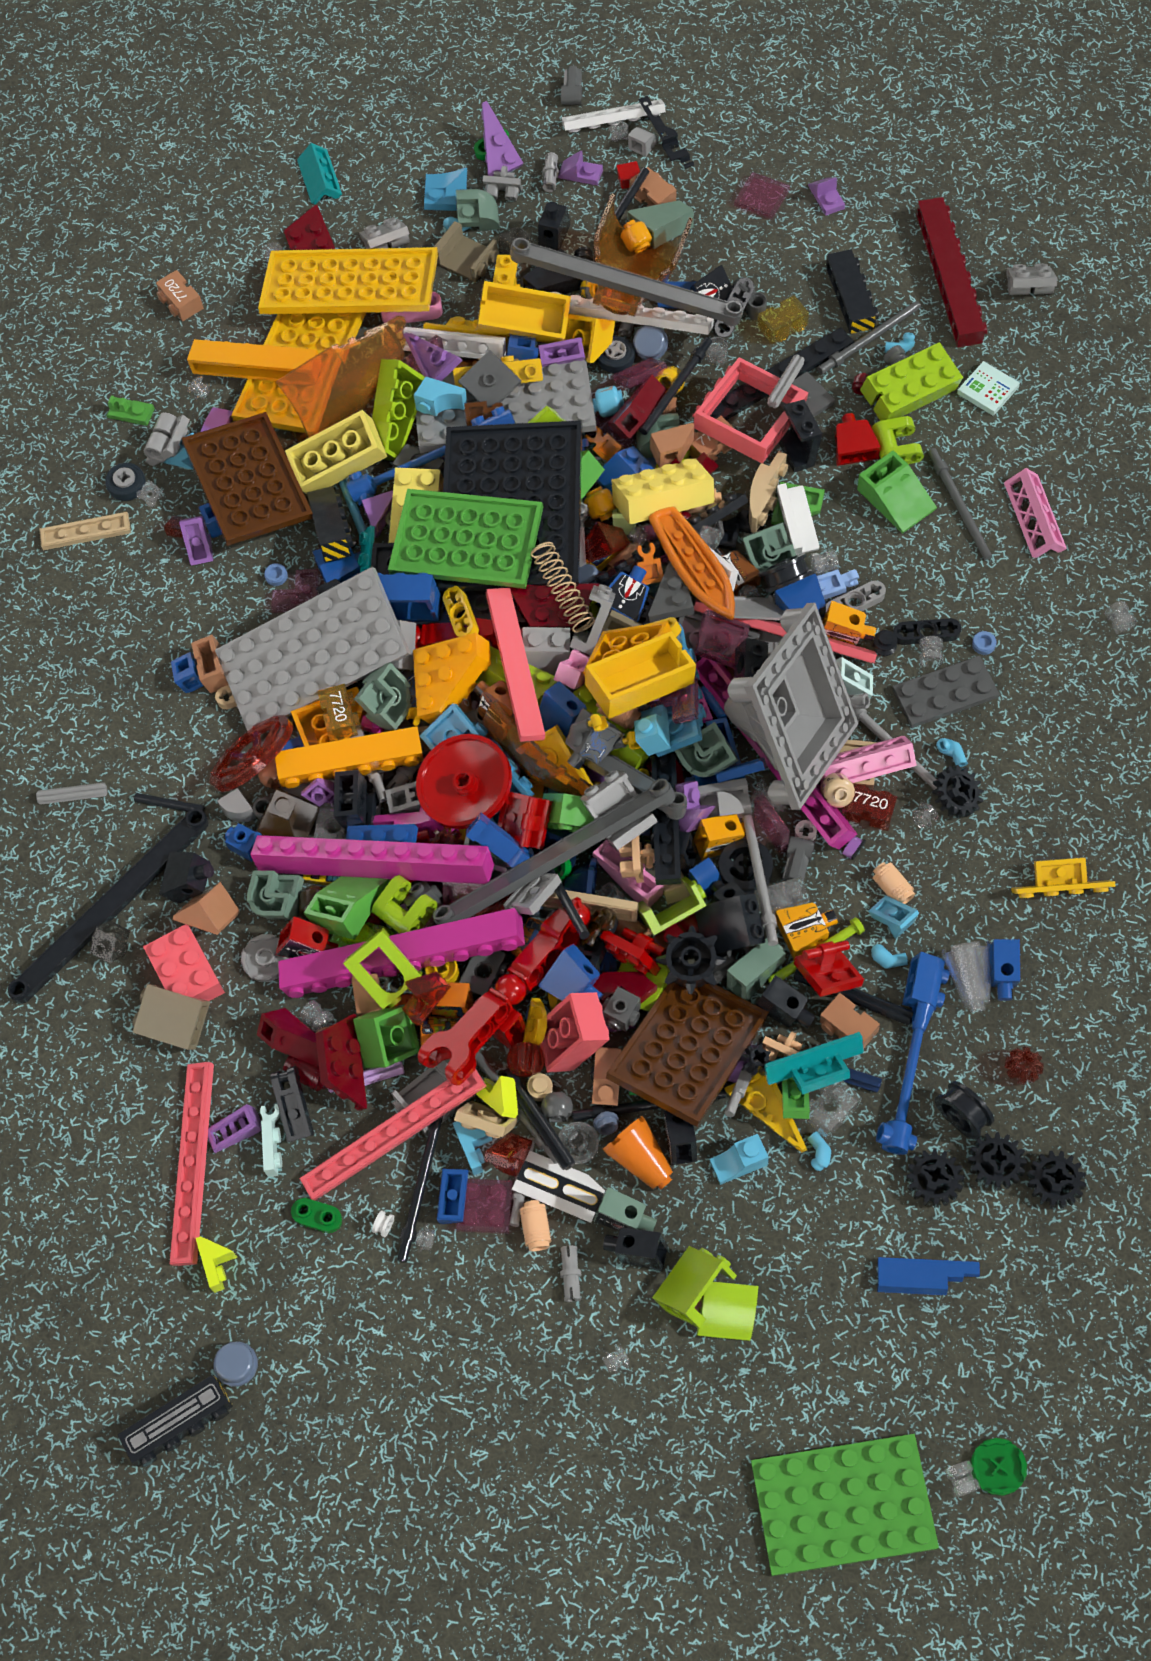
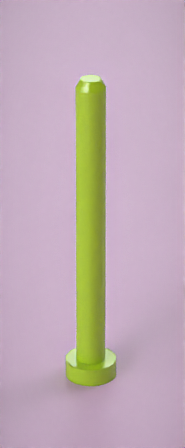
M854 917L850 920L851 925L823 943L844 941L855 933L858 935L865 932V929L860 920ZM794 961L768 978L769 984L775 975L784 980L793 974L797 969Z

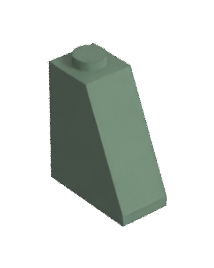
M680 200L633 209L627 212L628 222L635 220V222L642 221L646 224L652 235L650 246L654 249L694 227L693 209Z
M766 938L765 943L758 944L727 970L726 988L733 994L749 1001L766 983L768 978L785 962L786 953H784L783 947L780 944L769 946Z

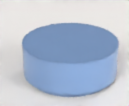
M278 563L269 565L264 572L267 583L272 586L282 585L288 577L286 568Z
M979 632L973 637L972 647L978 654H990L996 647V638L990 632Z

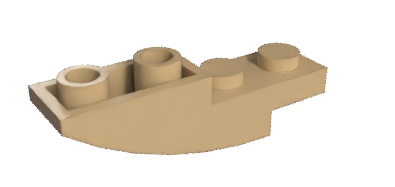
M778 451L769 466L761 463L755 473L749 502V525L753 533L760 526H764L768 512L770 510L773 511L777 504L775 493L779 478L784 477L788 469V464H786L787 454Z

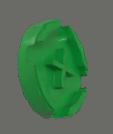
M993 1438L984 1441L975 1449L971 1458V1472L974 1481L982 1490L991 1495L1005 1496L1014 1493L1022 1486L1027 1476V1462L1023 1452L1007 1439Z

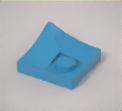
M467 168L442 174H426L424 210L456 211L455 192L456 190L467 189Z

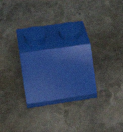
M632 446L616 452L603 466L605 470L596 482L603 489H609L612 494V479L655 468Z

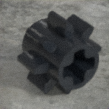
M761 1044L755 1049L749 1045L745 1049L746 1054H742L740 1060L744 1062V1067L741 1070L751 1073L752 1078L758 1072L761 1076H764V1065L772 1062L769 1060L771 1051L763 1049Z

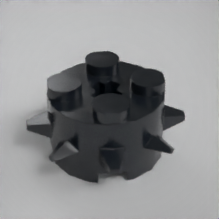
M690 926L688 932L680 934L679 937H674L670 934L666 936L669 944L666 954L656 957V961L667 966L668 976L665 980L667 985L672 983L686 987L688 994H693L696 987H701L707 983L712 986L717 984L714 978L716 966L726 963V959L716 955L714 947L718 939L716 935L705 938L704 935L696 933L694 926ZM688 957H694L693 964L688 963Z

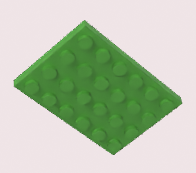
M407 489L388 567L389 574L404 573L406 575H417L418 573H427L433 575L434 579L526 589L533 558L530 554L535 548L543 512V503Z
M915 1434L751 1460L771 1576L939 1549Z

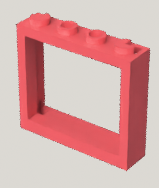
M739 357L732 366H728L725 376L717 380L714 390L712 392L708 391L703 404L696 407V411L692 415L694 418V429L763 464L791 426L785 411L780 415L761 442L710 416L738 379L768 395L772 393L780 379ZM791 384L782 402L789 404L803 399L806 401L809 392Z

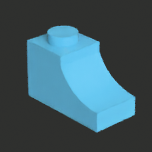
M429 377L424 378L414 394L416 410L433 416H437L438 413L448 409L464 410V403H468L465 388Z
M662 704L642 711L641 719L634 721L635 740L648 756L671 749L666 707Z
M756 1134L734 1143L727 1151L711 1158L710 1164L721 1185L767 1166L769 1157L759 1135Z

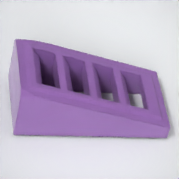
M246 1104L209 1127L208 1139L215 1153L262 1131L261 1120L256 1109ZM237 1121H239L242 1128L239 1131L235 1124ZM225 1127H230V1130L232 1132L231 1136L228 1135ZM218 1130H220L224 1139L221 1142L216 1135Z

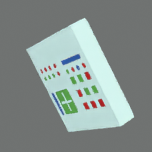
M983 361L960 386L957 394L994 416L1019 388L1020 383Z

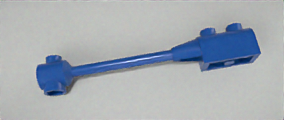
M503 406L491 411L493 416L484 420L483 416H479L471 420L472 426L516 424L510 409L505 410ZM445 445L396 468H418L445 455ZM395 468L376 477H371L367 473L362 475L361 471L349 475L350 481L346 482L353 501L355 503L358 502L359 506H363L362 500L373 497L376 494L378 485L394 478Z
M924 952L918 953L911 959L902 1005L911 1007L914 1015L912 1016L913 1034L896 1119L887 1123L882 1122L876 1134V1142L882 1144L884 1151L898 1155H905L908 1153V1150L913 1151L917 1143V1136L911 1134L912 1126L906 1122L923 1032L927 1028L933 1011L936 1010V1007L941 1008L944 1003L945 994L939 992L940 986L947 983L950 974L949 970L944 969L945 961Z

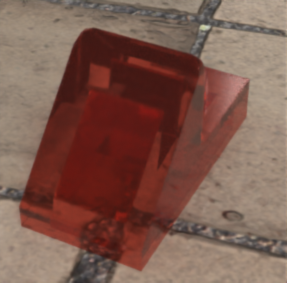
M438 972L408 980L405 984L413 993V996L402 1010L414 1024L420 1026L451 986Z
M509 1133L485 1151L484 1161L494 1164L495 1168L500 1172L517 1177L533 1140Z

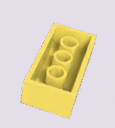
M363 410L285 450L300 487L306 494L307 492L331 487L348 478L349 475L361 471L387 457L373 419Z
M696 458L686 459L679 464H665L660 468L646 469L640 473L622 475L619 478L612 479L613 504L630 525L649 520V516L652 513L663 508L674 506L681 512L715 503L714 479Z
M395 468L388 543L395 542L407 489L443 492L444 478L439 469Z

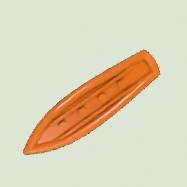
M674 506L652 513L649 516V521L668 559L685 586L705 606L717 614L733 620L735 600L732 586L723 566L709 546Z

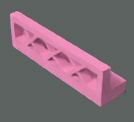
M1025 468L1005 481L1004 485L1032 557L1037 558L1050 549L1058 553L1067 549L1038 474ZM1021 480L1023 483L1021 491L1016 493L1013 485ZM1024 498L1030 501L1027 512L1021 509ZM1031 517L1037 519L1034 530L1028 528ZM1038 535L1043 536L1046 544L1037 549L1035 543Z
M900 736L838 753L821 778L820 784L827 775L832 773H841L852 783L917 766L913 744L905 736Z

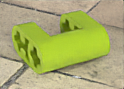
M903 416L882 420L872 426V430L880 444V459L893 450L907 464L918 463L924 458L920 444L912 443L898 446L896 438L909 436L915 432V425L911 417Z
M400 875L395 876L385 887L373 904L372 913L398 933L423 929L436 910L437 902L424 894L415 901L409 911H406L400 904L408 895L411 883Z

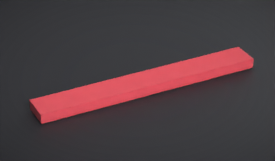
M510 588L487 589L486 597L520 742L544 740L545 731Z
M697 598L695 600L694 611L782 637L787 634L782 628L781 623L765 619L734 618L729 620L705 606ZM828 637L833 652L872 664L875 663L877 657L875 651Z
M211 1062L187 1064L169 1263L172 1266L196 1265L198 1260L196 1238L200 1236L214 1064Z
M476 1068L466 1081L459 1086L453 1085L446 1080L299 1178L312 1200L325 1195L487 1087Z

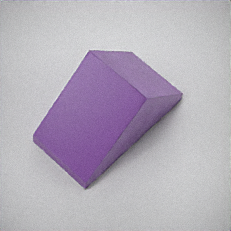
M581 337L539 345L542 367L554 363L564 364L585 359Z
M393 491L362 500L369 525L375 526L376 538L380 536L386 525L385 518L392 509Z

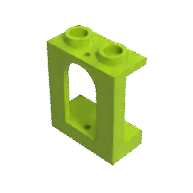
M384 928L379 930L343 962L346 968L382 1009L387 1006L390 1008L394 1007L402 999L400 995L408 989L411 992L421 983L419 979L422 977V972L412 965L389 938V934ZM378 947H380L404 977V984L393 993L383 990L360 964L362 960Z

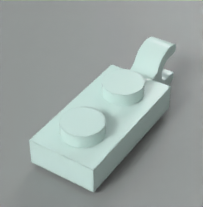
M275 1104V1111L271 1115L267 1114L265 1106L260 1108V1114L263 1119L261 1121L263 1168L268 1177L278 1176V1168H282L281 1152H277V1143H281L280 1128L275 1126V1122L280 1118L277 1104Z

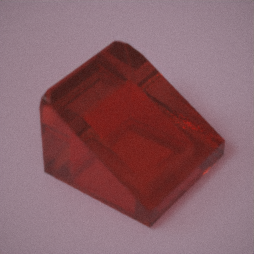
M172 516L164 526L166 535L183 538L179 522L189 518Z

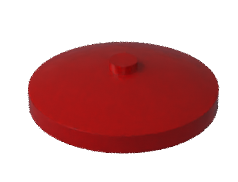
M461 734L450 737L436 745L427 754L419 768L416 779V792L419 803L423 810L438 824L452 829H467L481 812L491 819L502 808L508 798L512 785L511 766L499 746L486 737L476 734Z

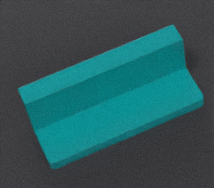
M310 143L297 161L311 203L317 204L324 195L335 199L339 198L342 192L327 149Z

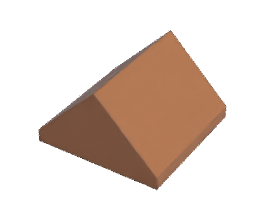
M219 882L206 889L201 895L193 897L173 915V920L218 935L238 916L240 910L222 883Z

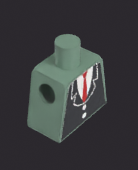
M608 1187L593 1221L620 1231L622 1227L653 1231L657 1219L643 1214L646 1208L645 1204ZM625 1213L630 1214L633 1219L626 1217Z

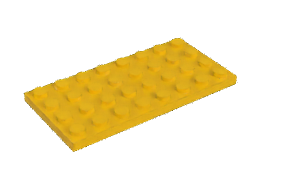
M437 247L271 251L258 306L259 313L316 314L429 311L438 249Z
M367 312L277 314L263 345L317 350L322 365L316 384L248 379L232 412L233 421L266 412L273 428L314 435Z

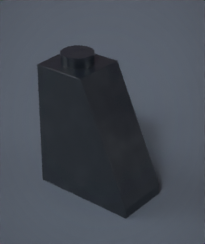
M559 249V250H558L559 252L566 253V252L563 251L562 249ZM540 267L534 268L523 277L524 288L545 292H559L562 295L580 290V286L584 281Z

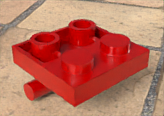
M510 791L506 802L500 809L497 825L520 842L519 846L543 849L553 801Z
M627 927L623 929L622 936L632 941V943L610 931H603L600 938L606 943L605 949L614 954V958L623 964L631 963L634 965L633 968L643 975L649 972L657 976L661 967L649 956V953L652 952L662 956L666 954V948L655 943L653 938L643 933L638 934Z
M847 940L836 943L829 941L817 944L815 948L803 950L802 955L796 956L794 960L796 968L820 997L861 987L864 981L861 974L842 953V951L850 949V944Z

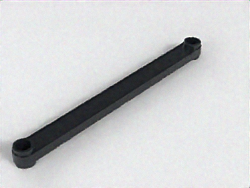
M200 809L188 811L186 816L21 975L9 984L8 995L18 1004L28 1002L166 868L170 852H183L206 830L209 824L206 814ZM202 818L200 822L192 823L195 819ZM25 988L23 993L15 995L18 989Z

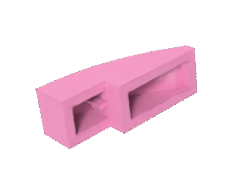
M576 649L572 650L569 659L559 663L553 680L560 681L574 690L585 683L583 671L591 655Z
M608 840L604 841L593 852L594 858H597L602 868L636 902L639 903L643 900L651 907L663 895L664 885H656L655 877L645 871V864H643V883H636L635 877L622 878L620 861L633 860V857L621 858L619 850L613 848Z

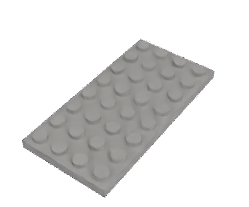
M586 359L564 364L554 363L542 367V381L520 383L501 402L505 410L510 409L516 424L528 423L547 405L566 421L582 420V433L597 431ZM454 376L445 377L442 382L455 385ZM466 391L467 402H478ZM448 409L438 413L437 416L417 411L416 423L420 453L431 452L446 444V427L467 426L465 409Z
M373 567L215 650L249 735L258 733L291 716V711L322 700L358 682L389 662L393 664L411 654L378 573Z

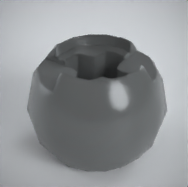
M552 1092L543 1098L541 1111L548 1121L563 1122L572 1115L573 1103L566 1093Z

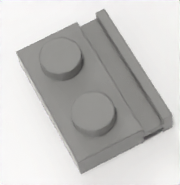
M545 873L517 889L503 906L506 910L515 908L519 914L534 915L562 881L558 874Z

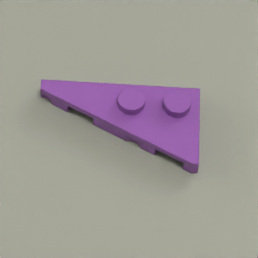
M483 102L481 114L484 124L483 138L484 149L486 150L487 176H493L494 171H501L503 165L508 167V172H511L521 167L523 161L488 102Z
M406 332L404 334L424 377L443 381L462 362L460 357L412 333Z

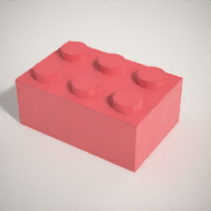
M185 924L143 946L166 990L207 1001L225 993L189 925Z
M570 993L547 1014V1030L544 1040L540 1044L547 1072L575 1070L610 1040L609 1030L605 1024L602 1005L599 1002L597 993Z

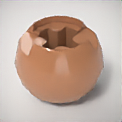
M275 759L266 760L258 771L260 782L265 787H280Z

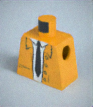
M831 601L822 620L827 637L855 646L860 638L873 641L876 633L875 627L864 625L866 618L864 612L835 601Z
M736 814L701 819L693 839L701 860L720 855L727 845L746 837L744 823H740Z
M815 903L775 911L777 926L793 960H795L796 956L802 955L803 950L815 948L817 944L826 941L829 936L827 927L838 923L837 916L833 910L820 914Z

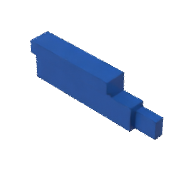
M878 1257V1292L947 1295L948 1281L963 1282L964 1277L980 1276L979 1262Z

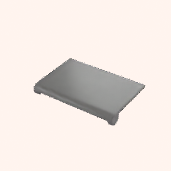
M769 595L768 598L734 596V618L780 620L784 613L775 604L774 595Z

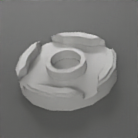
M261 934L252 938L248 942L249 944L243 948L241 964L244 972L251 979L259 982H270L279 978L278 961L290 958L275 955L279 940L277 936Z

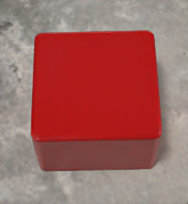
M637 161L617 165V176L621 189L630 188L629 180L640 172Z

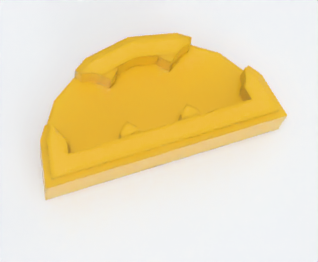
M532 998L522 1042V1045L526 1047L539 1046L546 1034L547 1014L544 1003L540 998Z

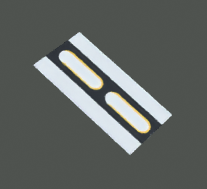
M529 1151L512 1187V1190L539 1200L542 1203L590 1223L605 1192L589 1175L573 1168L562 1170L558 1163L554 1164L551 1159Z

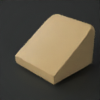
M682 879L681 884L664 885L663 894L667 904L690 896Z

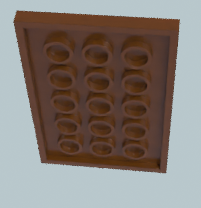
M266 412L182 438L183 446L227 546L313 519L311 508Z
M675 983L669 984L608 1070L606 1079L698 1127L740 1062V1057L742 1054H745V1049L752 1043L765 1023L769 1012L717 985L712 986L707 983L701 987H696L693 994H688L686 987Z

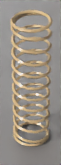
M541 543L532 550L530 555L536 558L535 564H542L539 567V571H547L543 575V579H550L547 586H555L551 593H560L555 601L565 600L559 606L560 609H565L573 605L578 599H582V604L570 607L564 612V616H571L578 612L582 606H585L587 611L572 616L568 620V624L576 623L572 628V631L576 633L588 629L595 622L593 614L588 612L589 607L584 604V598L580 597V591L576 589V583L571 582L572 576L567 574L568 569L563 567L564 562L559 559L560 555L555 552L556 548L553 543ZM551 546L550 549L545 553L538 556H533V553L536 550L542 547ZM551 554L545 560L537 562V560H539L541 557ZM553 554L557 555V559L547 561L553 556ZM558 561L561 562V567L552 568ZM554 562L550 567L541 570L544 565ZM559 569L553 575L545 577L549 572ZM561 569H565V574L555 576L561 571ZM566 576H568V577L570 578V581H569V582H563V583L557 585V584L560 583ZM562 577L556 583L549 585V583L554 579ZM570 583L574 585V589L562 592ZM564 584H567V585H566L564 588H562L561 590H559V591H557V592H553V591H554L556 588H558L559 586H562V585H564ZM572 591L566 597L558 600L561 595ZM574 591L578 592V597L567 599ZM575 599V600H574L572 603H570L569 605H567V606H565V607H562V605L565 604L566 602ZM579 607L574 612L566 615V613L571 609ZM584 614V615L581 616L579 619H577V620H575V621H573V622H570L573 618H575V617H577V616H579V615ZM586 614H590V615H591V617H586V618H584V617L586 616ZM590 619L584 626L574 630L579 623Z

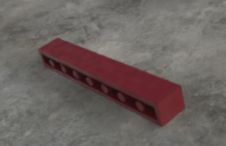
M943 197L918 201L916 215L957 348L982 344L984 335H987L986 322H982V309L976 303V290L971 287V274L965 268V255L960 252V239L955 236V223L950 220L949 205L945 204Z

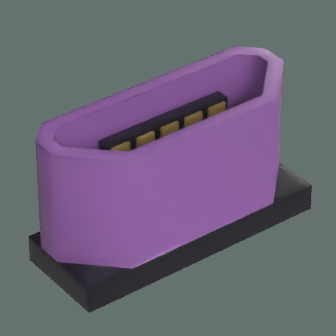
M855 836L847 844L842 854L854 860L866 840H861Z

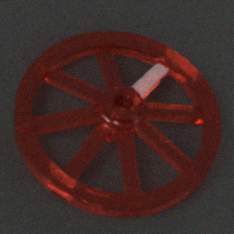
M277 715L253 726L229 749L225 750V753L211 772L210 784L217 791L226 792L239 787L257 775L280 753L288 742L293 731L291 721L284 715ZM267 731H269V733H268V735H267V737H266V739H265V741H264V743H263V745H262V747H261V737H260V735L263 734V733H265V732H267ZM250 742H253V747L246 753L240 752ZM233 759L244 762L227 768ZM231 775L228 778L222 780V777Z

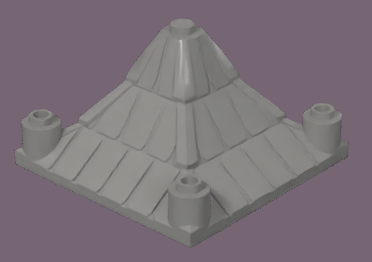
M806 603L803 608L786 609L780 623L787 634L784 635L753 677L732 679L728 686L729 698L724 705V711L729 720L753 741H757L775 770L779 771L781 780H774L769 786V799L775 805H790L791 810H800L858 725L816 603Z

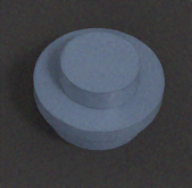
M602 1112L593 1121L594 1128L601 1135L612 1134L618 1129L619 1118L617 1114L612 1112Z

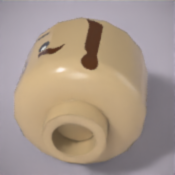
M841 773L827 775L820 785V792L830 806L835 808L847 806L855 796L853 783Z

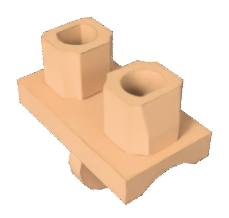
M638 835L619 849L621 858L633 857V860L620 861V872L622 878L635 877L636 883H643V864L648 869L652 868L653 863H655V856L651 844L644 845L642 850V844L639 842Z
M791 1031L788 1037L779 1034L776 1041L765 1036L762 1048L766 1051H771L769 1060L774 1061L777 1057L784 1058L798 1053L803 1044L794 1041L796 1033Z

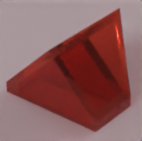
M597 522L585 538V553L588 563L623 550L630 543L623 528Z

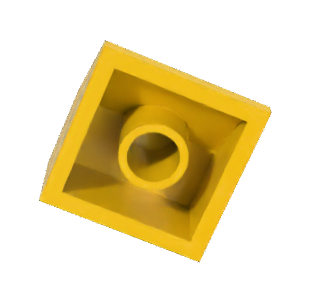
M568 314L565 340L581 337L586 362L594 363L612 344L615 321Z

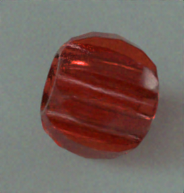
M443 826L441 832L436 827L432 831L435 837L428 838V843L444 844V839H448L450 841L448 844L464 845V840H458L462 833L458 829L451 832V828Z
M520 1042L513 1045L507 1056L508 1068L512 1074L519 1077H531L540 1073L545 1063L543 1050L540 1046L531 1042Z
M1024 1046L1023 1050L1017 1047L1009 1052L1010 1056L1005 1059V1068L1009 1069L1006 1073L1010 1079L1018 1078L1017 1084L1025 1085L1026 1080L1032 1084L1043 1073L1044 1063L1039 1062L1042 1056L1038 1051L1036 1053L1031 1052V1047Z

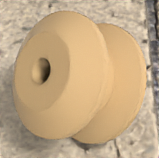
M538 1073L529 1078L527 1091L533 1100L542 1101L547 1094L552 1093L553 1084L547 1075Z

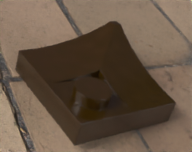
M275 787L256 832L261 833L263 836L308 838L320 807Z

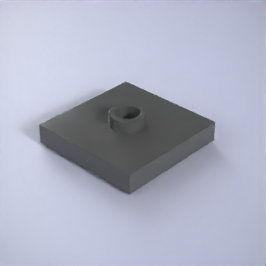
M489 350L458 382L477 401H487V407H491L496 402H502L521 383V379Z
M808 372L793 381V385L809 392L806 403L813 417L835 404V399ZM781 401L779 405L784 409L786 403Z

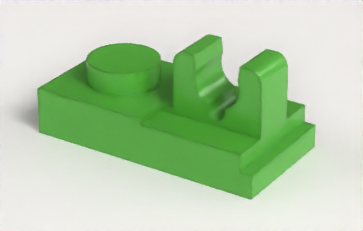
M111 395L108 401L110 409L106 416L107 418L147 426L155 408L153 404L131 401Z
M793 1078L783 1080V1118L809 1119V1092L802 1095Z

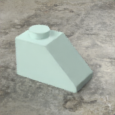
M843 657L836 659L847 693L849 695L867 693L868 697H872L873 675Z

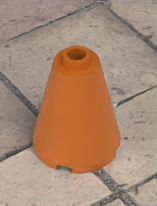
M643 1116L635 1120L613 1142H610L603 1148V1151L652 1189L658 1186L661 1190L672 1181L669 1175L673 1171Z

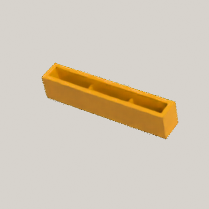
M196 339L193 341L187 358L193 374L316 384L322 365L318 351L315 349Z
M417 726L274 752L278 780L281 787L295 788L302 783H312L317 778L335 779V772L359 770L362 775H367L374 770L389 771L393 770L396 766H415L424 760Z

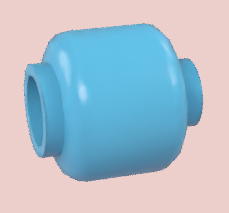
M615 386L596 390L595 398L592 399L594 412L599 411L600 416L603 418L613 416L624 404L621 389L617 390Z

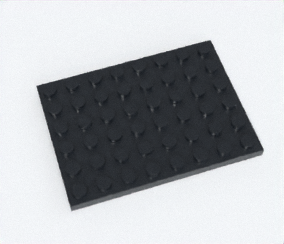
M582 420L446 427L443 492L542 502L543 512L535 547L544 542H552L556 548L555 552L560 555L559 559L564 562L563 567L568 569L567 574L572 576L571 582L579 586ZM551 546L542 547L536 550L533 553V556H538L545 553L550 549ZM551 554L541 557L539 560H537V562L545 560ZM553 554V556L547 561L557 559V555ZM532 558L527 585H547L550 579H543V575L547 571H539V567L542 564H535L536 558ZM558 561L552 568L561 567V562ZM554 562L544 565L541 570L550 567ZM559 569L549 572L545 577L553 575ZM561 569V571L555 576L565 574V569ZM566 576V577H565L560 583H558L557 585H559V584H561V583H563V582H569V581H570V578H569L568 576ZM562 577L554 579L549 583V585L556 583ZM440 579L438 583L440 592H445L448 588L458 586L462 591L508 588L505 586Z

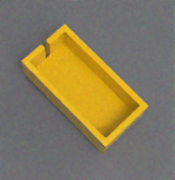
M484 281L476 331L510 337V334L536 338L537 342L548 344L564 341L571 296Z
M670 631L587 665L585 670V686L608 719L694 684L696 664L687 651L682 650L683 646L673 632Z

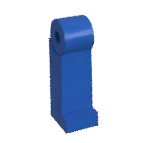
M482 812L466 830V836L469 839L477 841L482 846H488L489 851L501 858L512 868L533 856L525 847L519 846L520 842Z

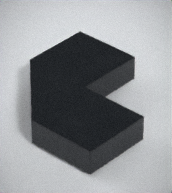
M742 510L732 519L717 525L713 547L735 550L739 532L753 533L749 525V510ZM760 526L757 531L763 530L764 526Z

